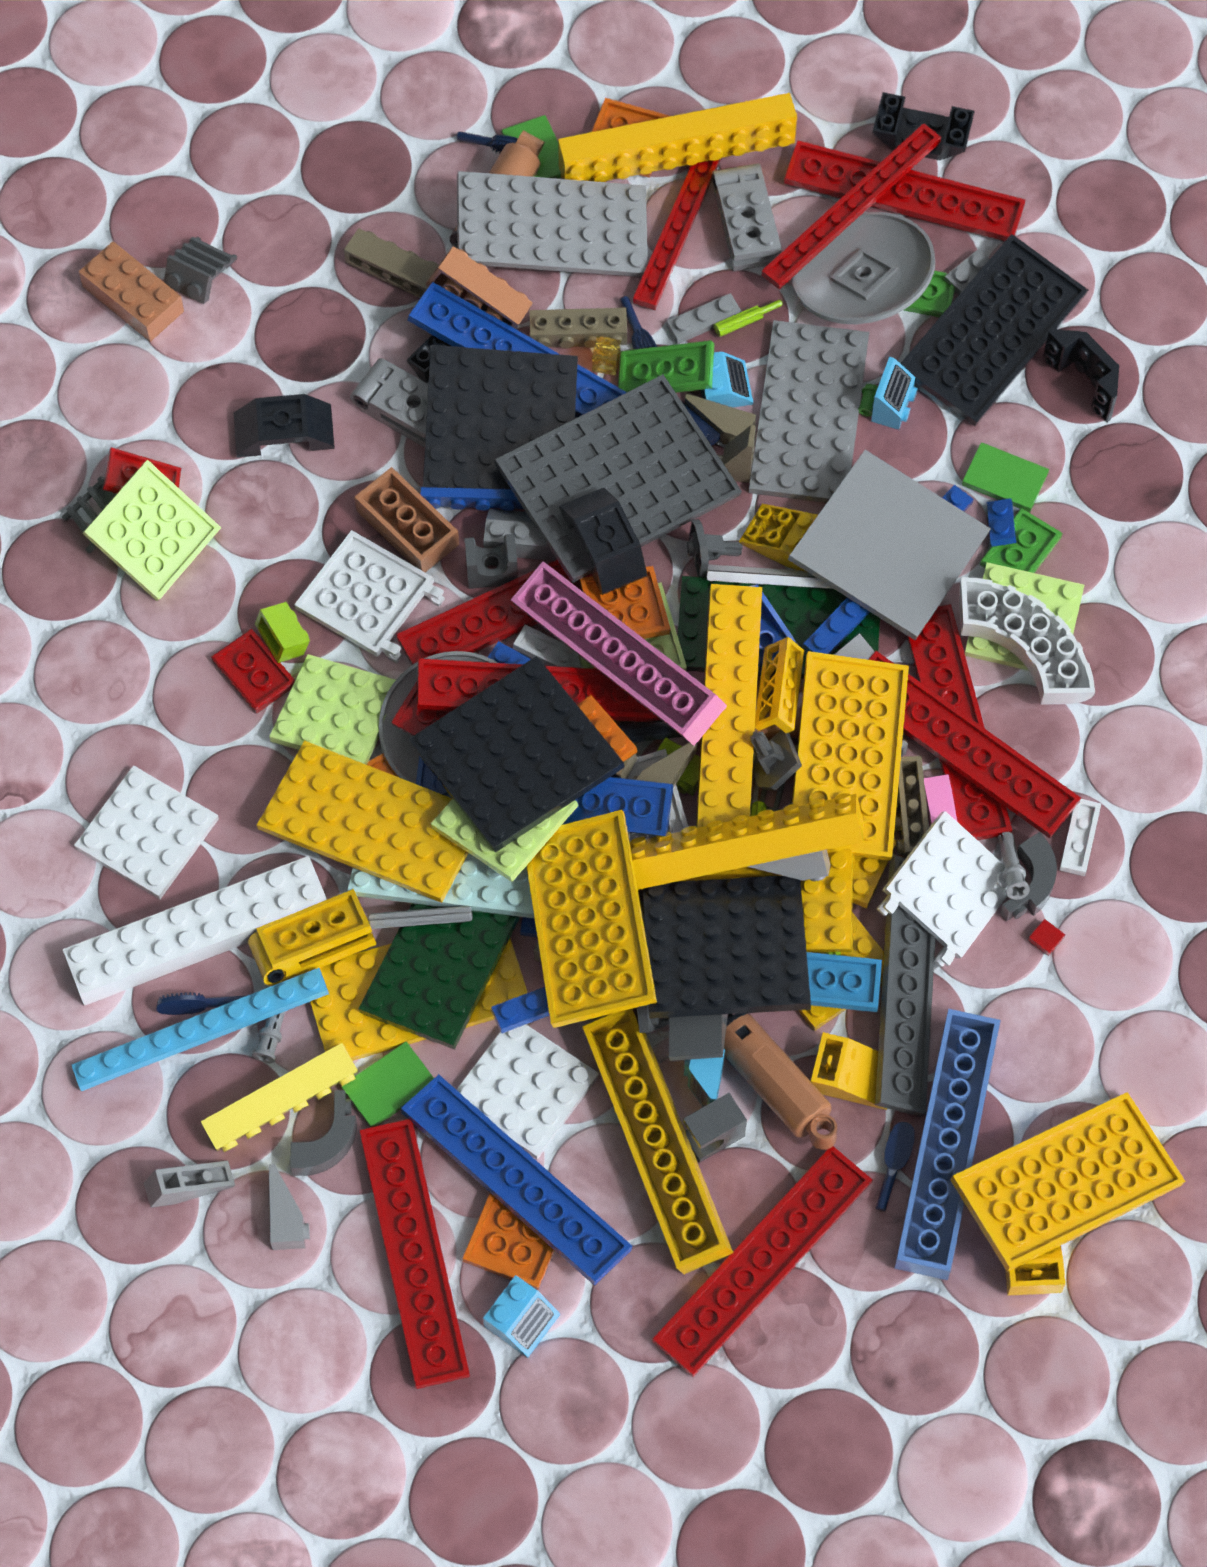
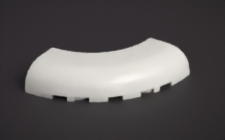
M961 577L959 591L961 636H973L990 640L1016 655L1033 676L1038 688L1041 705L1080 703L1094 696L1095 687L1090 664L1087 662L1082 651L1083 647L1080 642H1077L1064 620L1047 609L1046 605L1032 595L1027 596L1017 591L1013 586L1009 585L1006 587L992 583L993 580Z

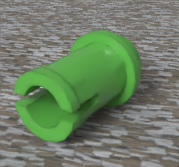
M866 384L862 388L863 395L860 407L858 408L859 414L867 417L872 416L874 397L878 389L877 385Z

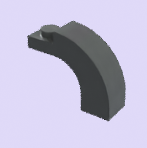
M1038 832L1019 845L1017 851L1018 858L1026 866L1031 877L1030 892L1025 898L1018 900L1010 899L1002 905L1000 914L1006 922L1013 917L1015 919L1020 918L1027 910L1034 916L1045 906L1052 893L1057 874L1056 858L1050 844L1041 832Z
M334 1090V1121L326 1135L312 1142H291L290 1168L292 1176H310L322 1173L338 1164L349 1152L356 1137L357 1120L356 1115H351L352 1102L351 1099H347L345 1090Z

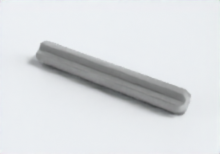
M471 906L371 913L369 914L368 922L371 929L467 922L472 920Z

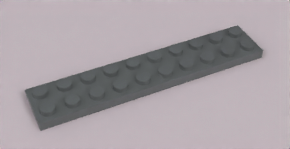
M896 855L892 857L889 862L888 882L906 858ZM898 905L893 914L888 913L886 915L875 1105L921 1117L926 1115L935 938Z

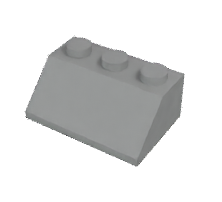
M489 509L485 524L484 548L498 547L504 543L505 535L515 534L517 558L557 560L526 512Z

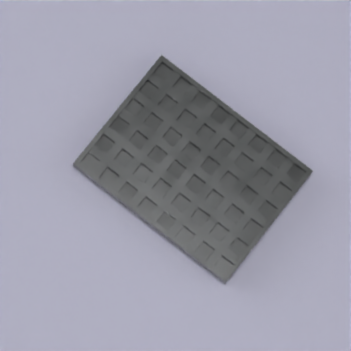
M664 375L495 459L496 467L572 583L591 574L594 565L575 527L569 529L559 509L560 505L604 487L620 502L641 547L687 524L691 520L740 496L742 492Z

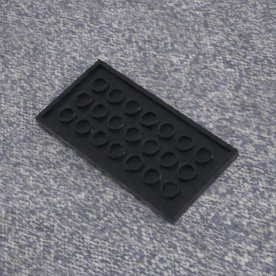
M1011 234L900 364L915 377V383L973 426H976L1043 347L1047 340L1048 331L1059 328L1086 296L1088 289Z

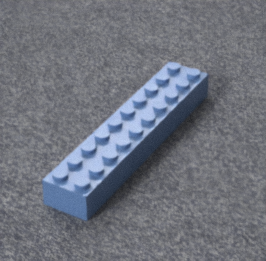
M948 1009L894 1269L948 1281L964 1202L950 1179L953 1175L972 1167L1001 1020Z

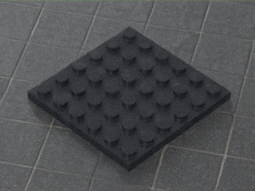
M431 345L423 487L511 490L496 467L495 459L575 419L578 356Z
M537 656L409 738L410 745L495 853L625 767L622 759Z
M787 876L678 881L643 888L645 936L657 1000L656 1003L649 1004L650 1019L811 1010L800 880Z

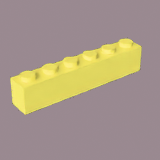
M343 1043L211 1115L201 1121L216 1150L222 1149L224 1152H227L238 1145L236 1140L246 1135L247 1139H250L262 1132L261 1126L267 1123L273 1126L285 1119L283 1114L293 1109L296 1113L309 1105L307 1101L316 1096L319 1100L332 1093L330 1088L340 1083L341 1086H345L355 1080L354 1074L358 1073V1070Z

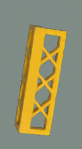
M789 637L770 644L764 649L755 715V728L758 731L774 724L786 734L794 731L804 650ZM779 651L776 657L772 660L773 653ZM775 669H776V673H775L774 676L770 679L771 674H772V673L775 671ZM773 688H774L773 694H772V695L769 697V699L767 700V696L770 694V692H771V691L773 690ZM771 709V715L764 719L765 715Z

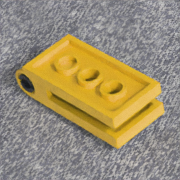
M354 889L256 928L257 932L248 939V945L262 979L269 986L321 968L377 945L370 924Z

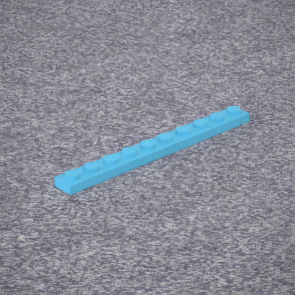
M320 968L306 972L72 1064L78 1086L81 1091H84L328 995L329 991Z

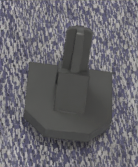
M691 520L687 552L689 556H693L698 577H707L710 560H717L721 555L740 556L742 554V544L733 541H723L722 535L704 534L703 525L700 520Z
M757 730L753 732L750 741L754 746L756 756L752 772L757 785L763 790H777L802 766L789 733L786 734L780 730L768 741L764 732H758Z

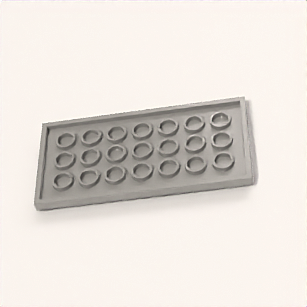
M458 171L457 249L465 251L469 258L484 266L642 277L648 265L646 185Z
M773 320L749 493L823 503L829 501L852 468L869 332Z

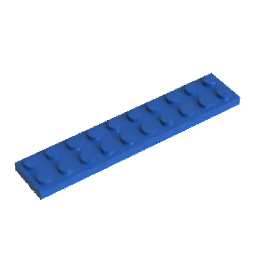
M434 282L430 284L407 320L453 347L559 354ZM577 365L575 416L577 418L627 393L582 366Z
M419 756L416 784L452 798ZM609 777L576 799L578 807L563 824L623 810L628 832L666 836L669 825L673 784Z
M439 1074L401 1108V1113L407 1119H410L418 1129L594 1286L632 1251V1245Z

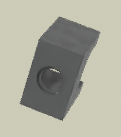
M515 534L505 535L504 543L495 548H481L476 546L474 538H464L469 589L497 587L518 578ZM491 565L497 566L495 569H488L487 567Z
M730 1093L683 1118V1122L687 1127V1130H685L699 1163L745 1137L747 1119Z

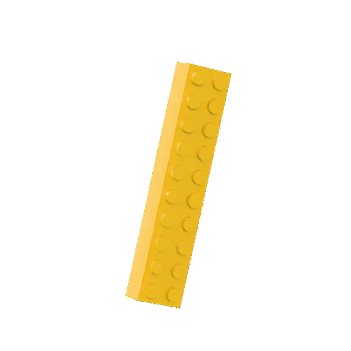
M785 93L558 139L559 169L562 179L606 182L614 179H626L629 176L639 174L646 175L664 169L671 170L684 165H695L709 160L716 161L729 156H740L753 151H764L778 146L785 147L795 143L797 113L791 94Z
M711 584L704 686L715 693L727 707L701 737L696 828L707 826L708 823L713 821H732L733 818L740 815L750 817L754 750L750 737L755 731L762 587Z
M843 793L835 796L834 799L825 801L824 799H815L810 801L809 804L801 806L791 804L784 807L783 810H764L759 812L758 815L750 817L740 815L733 818L732 821H713L708 823L707 826L699 828L689 826L676 833L668 831L666 836L656 835V837L648 839L645 837L635 838L631 840L630 848L637 889L863 842L864 822L857 794Z
M632 1008L612 1013L582 1026L676 1268L683 1274H686L732 1254L733 1251L647 1034L639 1033L637 1011Z

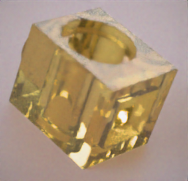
M597 336L592 355V372L610 375L617 374L621 340Z

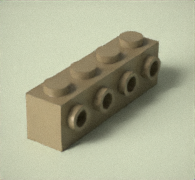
M360 228L357 229L344 249L346 263L419 298L428 289L425 284L438 266L433 261L422 259L416 253L401 249L395 243L380 239L373 232L364 231Z
M626 308L530 310V337L548 348L562 347L567 349L579 346L594 348L596 346L619 347L627 345Z
M922 756L901 757L897 796L898 816L895 819V831H900V839H897V854L902 855V858H907L929 829Z

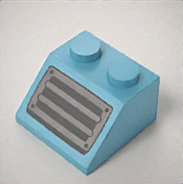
M722 351L714 352L712 388L702 389V398L729 407L753 405L745 360Z
M889 357L874 397L871 422L899 430L902 421L907 422L910 408L907 406L909 401L914 402L918 388L914 387L915 377L895 358Z
M725 1049L723 1057L685 1060L684 1076L688 1077V1087L703 1107L718 1099Z
M515 1275L483 1317V1323L486 1329L528 1358L558 1319L560 1313L538 1290Z

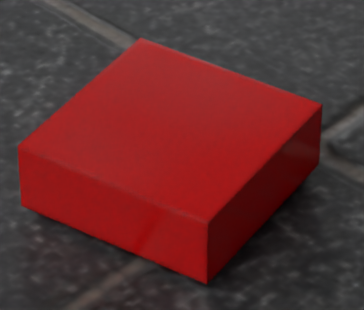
M1044 919L1029 936L1028 941L1049 956L1064 939L1065 934Z

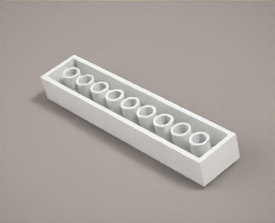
M307 856L63 949V952L85 1006L247 944L250 936L257 932L256 928L325 901L327 898L310 857Z

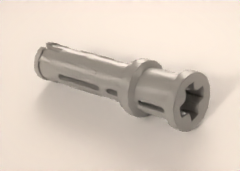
M1003 832L1004 841L1000 834L997 840L1005 868L1002 876L1003 880L1007 883L1006 894L1014 900L1022 899L1030 892L1029 885L1025 882L1026 871L1019 863L1014 835L1010 832Z
M286 1011L267 1018L265 1027L259 1031L258 1036L260 1040L257 1049L252 1054L256 1060L264 1063L275 1062L276 1056L274 1053L277 1043L281 1042L282 1039L280 1028Z

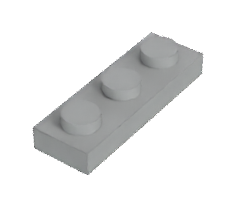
M730 293L668 320L666 326L676 343L680 344L714 329L715 323L742 311Z

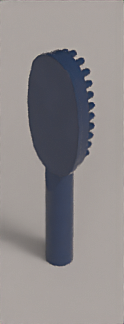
M462 131L457 133L458 141L493 147L492 151L496 150L495 153L499 152V155L506 144L516 143L518 138L506 135H494L491 138Z
M622 297L620 303L623 308H626L627 319L634 332L631 338L633 350L657 347L650 333L641 327L629 297Z
M187 992L184 995L183 993H180V995L176 993L175 996L172 993L170 997L169 994L166 995L167 997L162 995V998L159 997L156 1010L166 1015L193 1014L202 1012L206 1008L220 1007L248 995L205 998L203 994L198 993L196 995L195 992L193 995L191 992H189V995H187Z
M907 1122L897 1123L890 1132L886 1143L884 1161L887 1171L875 1207L882 1212L886 1211L897 1172L906 1165L913 1149L915 1131L913 1126Z

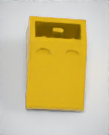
M762 503L740 538L739 543L788 568L805 571L789 561L788 558L818 514Z
M823 1032L811 1078L812 1084L822 1095L887 1110V1108L875 1105L878 1051L852 1039Z
M1061 1246L1008 1272L1005 1269L1007 1296L1062 1293L1066 1283Z

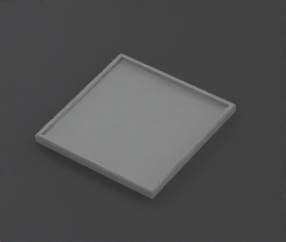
M864 450L789 555L788 560L916 640L991 528L872 453Z

